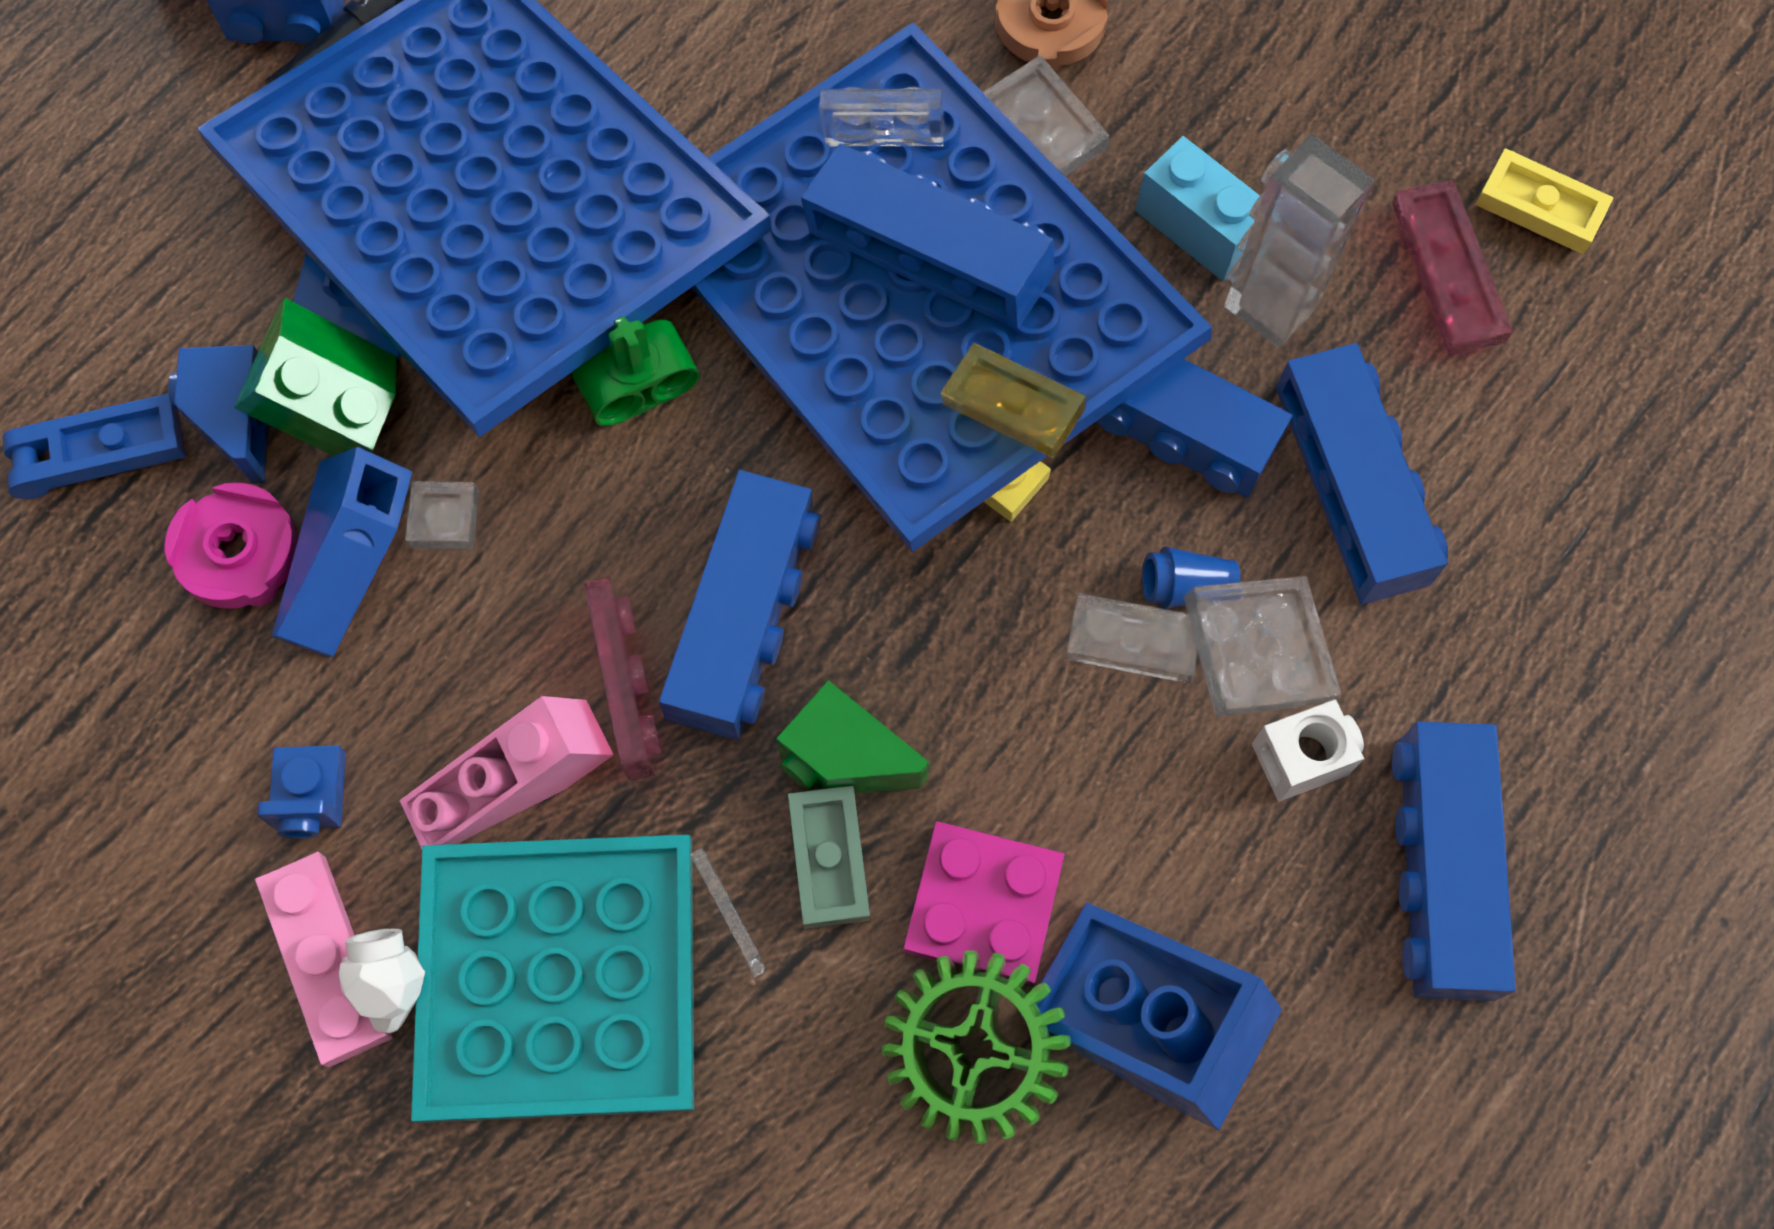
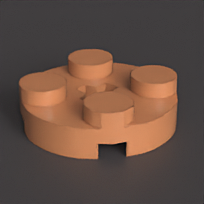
M998 0L995 8V28L1003 44L1013 54L1030 62L1032 67L1039 72L1053 73L1059 70L1062 65H1069L1082 60L1098 47L1106 30L1108 0ZM1045 6L1050 11L1060 8L1063 12L1061 18L1048 19L1041 15L1042 11L1040 8Z

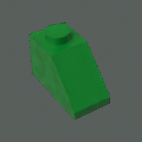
M829 680L776 738L779 754L784 759L779 764L781 769L795 783L808 791L813 785H816L819 789L853 785L854 794L920 789L928 779L930 762Z

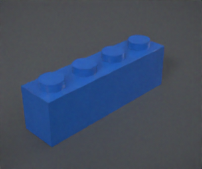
M839 143L801 196L809 233L1016 330L1019 329L1055 274L1054 239L1047 236L1039 227L1028 222L1018 223L995 213L978 199H964L940 188L933 180L924 175H911L888 165L880 156L870 151L859 152Z
M1358 343L1288 360L1276 386V391L1284 410L1293 415L1289 424L1360 605L1431 586L1448 565L1447 541L1442 530L1438 526L1432 525L1424 506L1425 490L1422 480L1415 470L1409 469L1401 450V430L1396 419L1391 415L1387 416L1379 396L1380 381L1375 367L1370 362H1365Z
M1183 359L1096 422L1111 434L1117 436L1128 435L1149 446L1151 452L1164 462L1170 464L1181 463L1204 475L1205 480L1217 490L1225 493L1237 492L1249 498L1278 447L1293 415Z
M743 470L738 471L659 700L666 721L737 741L740 739L745 722L755 724L765 693V687L757 684L764 663L775 664L783 640L784 628L777 627L783 605L793 607L800 590L803 572L796 569L802 548L812 550L820 527L821 514L813 512L812 489Z
M1416 722L1400 739V742L1395 743L1392 754V772L1395 781H1402L1404 805L1399 806L1397 810L1395 832L1398 844L1406 846L1407 871L1401 873L1399 880V902L1402 911L1409 912L1411 938H1406L1403 944V972L1406 979H1413L1414 998L1496 1001L1516 992L1497 725Z

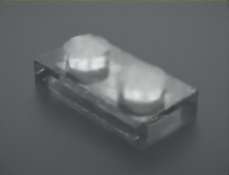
M857 87L821 89L819 113L826 146H838L839 143L846 146H944L945 121L941 89H922L919 87H907L904 89H862Z
M1078 593L1065 659L1190 684L1195 672L1203 617Z

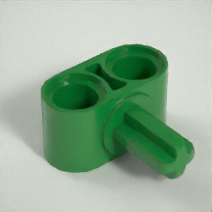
M625 316L617 318L613 321L615 330L608 334L610 345L570 373L598 425L613 426L625 422L687 393L699 381L700 372L671 321L657 320L644 325L640 320L628 322Z

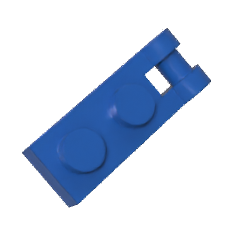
M169 393L8 430L2 436L4 454L12 460L13 467L7 473L8 492L11 496L19 499H34L44 496L52 488L186 458L179 409L173 407ZM49 450L50 460L39 462V457L44 454V451Z

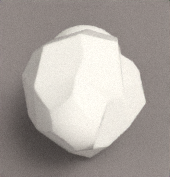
M380 929L354 935L345 940L347 957L342 958L339 970L341 992L361 1016L369 1018L375 1030L381 1033H393L401 1027L418 999L425 971L416 954L408 946H404L402 930Z

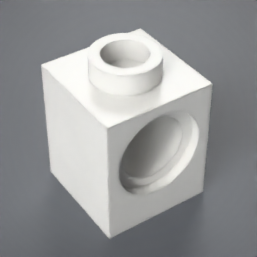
M1336 699L1263 726L1252 742L1255 753L1278 802L1349 776L1364 760L1361 753L1364 749V743L1360 729L1351 716L1343 715ZM1310 737L1319 741L1326 751V760L1316 761L1308 758L1300 749L1299 738Z

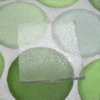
M703 848L696 850L690 854L692 861L752 976L755 978L766 972L760 954Z

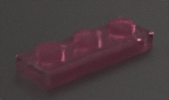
M1454 180L1397 191L1392 206L1448 355L1505 344L1513 330Z
M609 577L584 582L621 766L629 782L655 776L650 755L662 753L654 715L642 717L638 695L649 692L641 655L629 656L625 635L636 633L629 597L617 598Z

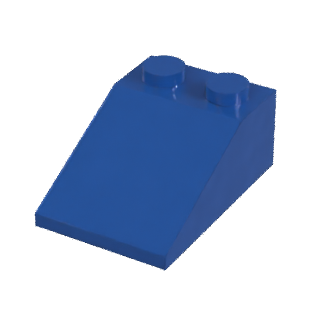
M1086 902L1041 982L1047 983L1051 987L1050 994L1037 1003L1042 1014L1058 1007H1062L1065 1012V1018L1059 1022L1047 1024L1049 1036L1060 1034L1070 1036L1071 1046L1068 1048L1156 1100L1218 1131L1282 1011V1008L1260 977Z

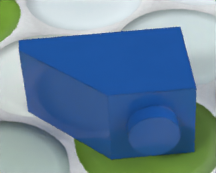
M254 345L179 348L177 372L170 374L168 383L169 396L173 407L178 408L192 427L251 483H265L269 425L233 408L257 356V349Z

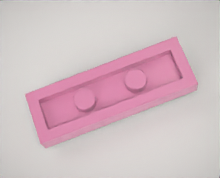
M316 852L256 878V884L321 1065L329 1068L393 1039L391 1033H381L375 1030L369 1018L361 1016L341 992L339 978L340 963H342V958L347 957L345 940L354 936V932L326 857L320 852Z

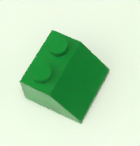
M284 298L279 304L233 408L331 456L355 447L370 452L374 448L396 395L397 356Z

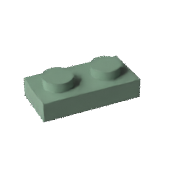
M854 786L789 793L788 800L804 929L870 921Z

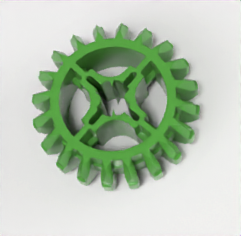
M971 950L964 952L962 959L963 973L958 974L955 963L949 956L939 957L937 959V969L941 977L939 982L925 969L917 970L913 974V978L917 986L924 993L920 998L907 990L898 991L895 999L901 1006L910 1011V1015L908 1018L897 1015L886 1017L885 1027L892 1031L902 1032L903 1042L883 1045L882 1054L890 1058L903 1055L905 1067L893 1070L887 1075V1078L891 1085L902 1083L908 1079L912 1082L915 1089L904 1095L900 1101L905 1110L918 1105L923 1099L930 1104L922 1116L921 1125L923 1127L931 1129L939 1122L944 1113L950 1116L946 1128L947 1139L952 1141L958 1140L964 1131L966 1121H971L972 1136L975 1143L984 1144L989 1140V1120H995L999 1133L1004 1139H1008L1016 1134V1124L1011 1114L1014 1110L1029 1125L1035 1124L1040 1119L1038 1109L1029 1099L1032 1095L1049 1104L1056 1101L1058 1092L1052 1086L1042 1081L1045 1074L1054 1077H1065L1068 1074L1069 1066L1062 1061L1049 1059L1050 1049L1062 1050L1070 1047L1071 1038L1063 1034L1049 1036L1047 1024L1056 1023L1065 1018V1012L1062 1007L1050 1009L1042 1014L1037 1006V1003L1050 994L1051 987L1047 983H1041L1035 986L1029 993L1021 988L1029 978L1030 967L1025 964H1019L1013 970L1010 978L1006 979L1002 977L1006 965L1005 955L993 953L989 959L986 972H981L978 952ZM968 986L980 987L976 1003L972 1004L967 1019L960 1026L937 1024L928 1021L934 1008L952 992ZM1000 994L1009 999L1023 1015L1030 1031L1032 1050L1022 1048L1021 1045L1007 1040L1000 1032L998 1026L1000 1008L997 1007ZM981 1024V1029L985 1030L988 1034L983 1041L991 1039L993 1050L1007 1053L1009 1056L1000 1053L986 1055L978 1058L975 1066L971 1068L972 1063L965 1058L969 1051L962 1052L960 1048L961 1042L947 1039L945 1036L950 1038L974 1034L978 1025ZM923 1042L946 1053L951 1059L954 1068L952 1086L955 1088L953 1096L941 1088L931 1075L925 1061ZM990 1067L1016 1068L1027 1072L1021 1085L1008 1098L990 1104H973L976 1089L981 1086L985 1072Z

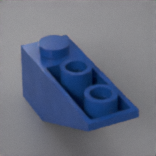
M359 447L319 462L273 629V638L328 658L334 656L398 529L412 475L411 470Z

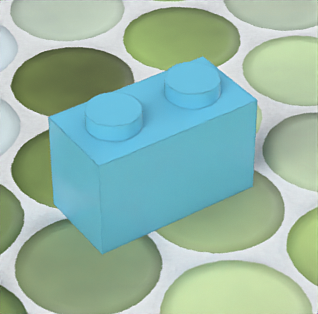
M1182 136L1144 172L1135 212L1224 282L1261 245L1275 207L1190 140Z

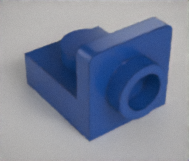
M339 745L273 748L270 801L258 802L257 816L272 828L278 830L277 834L285 838H315L319 836L320 828H341L346 752Z

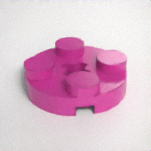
M224 483L211 488L215 493L205 496L197 503L193 499L185 503L171 520L166 533L164 547L167 562L173 568L174 575L180 584L198 601L218 608L232 609L241 608L246 605L263 606L271 602L276 597L279 587L288 578L298 542L297 525L279 502L269 492L260 487L245 483ZM236 533H243L242 540L246 544L243 551L232 558H226L225 553L218 549L221 541H232Z

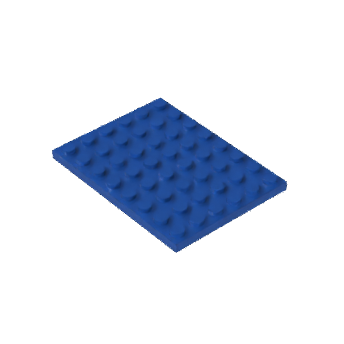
M404 0L197 128L205 145L478 437L484 435L610 345L608 334L615 330L614 320L625 316L628 322L636 320L645 321L772 231L770 215L536 0Z
M914 22L707 157L770 215L772 231L695 284L691 289L911 552H914L1211 340L1212 326ZM839 143L859 152H873L880 156L888 165L911 175H924L933 180L940 188L964 199H978L985 203L993 212L1018 223H1031L1039 227L1047 236L1054 239L1055 274L1018 330L809 233L801 196Z

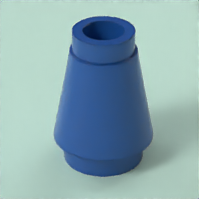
M1164 546L1159 553L1149 552L1145 556L1141 576L1143 595L1146 602L1158 603L1162 609L1219 600L1224 597L1234 598L1240 588V568L1236 560H1225L1219 557Z

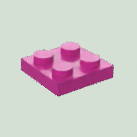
M936 821L903 953L937 962L939 957L949 956L956 967L963 969L962 959L964 952L973 950L978 952L981 972H986L992 954L1000 953L1005 955L1006 960L1002 977L1009 979L1013 970L1019 964H1025L1030 967L1031 972L1024 985L1033 987L1037 977L1065 853Z

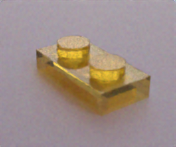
M973 343L941 391L943 405L1053 459L1086 409L1085 395L976 343Z

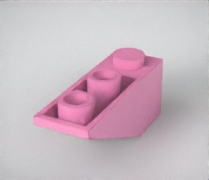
M541 696L399 801L421 849L422 845L458 844L567 789L614 756L587 700Z

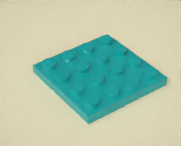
M690 835L422 845L418 960L425 971L420 995L416 1000L412 1122L437 1123L695 1111L692 838Z

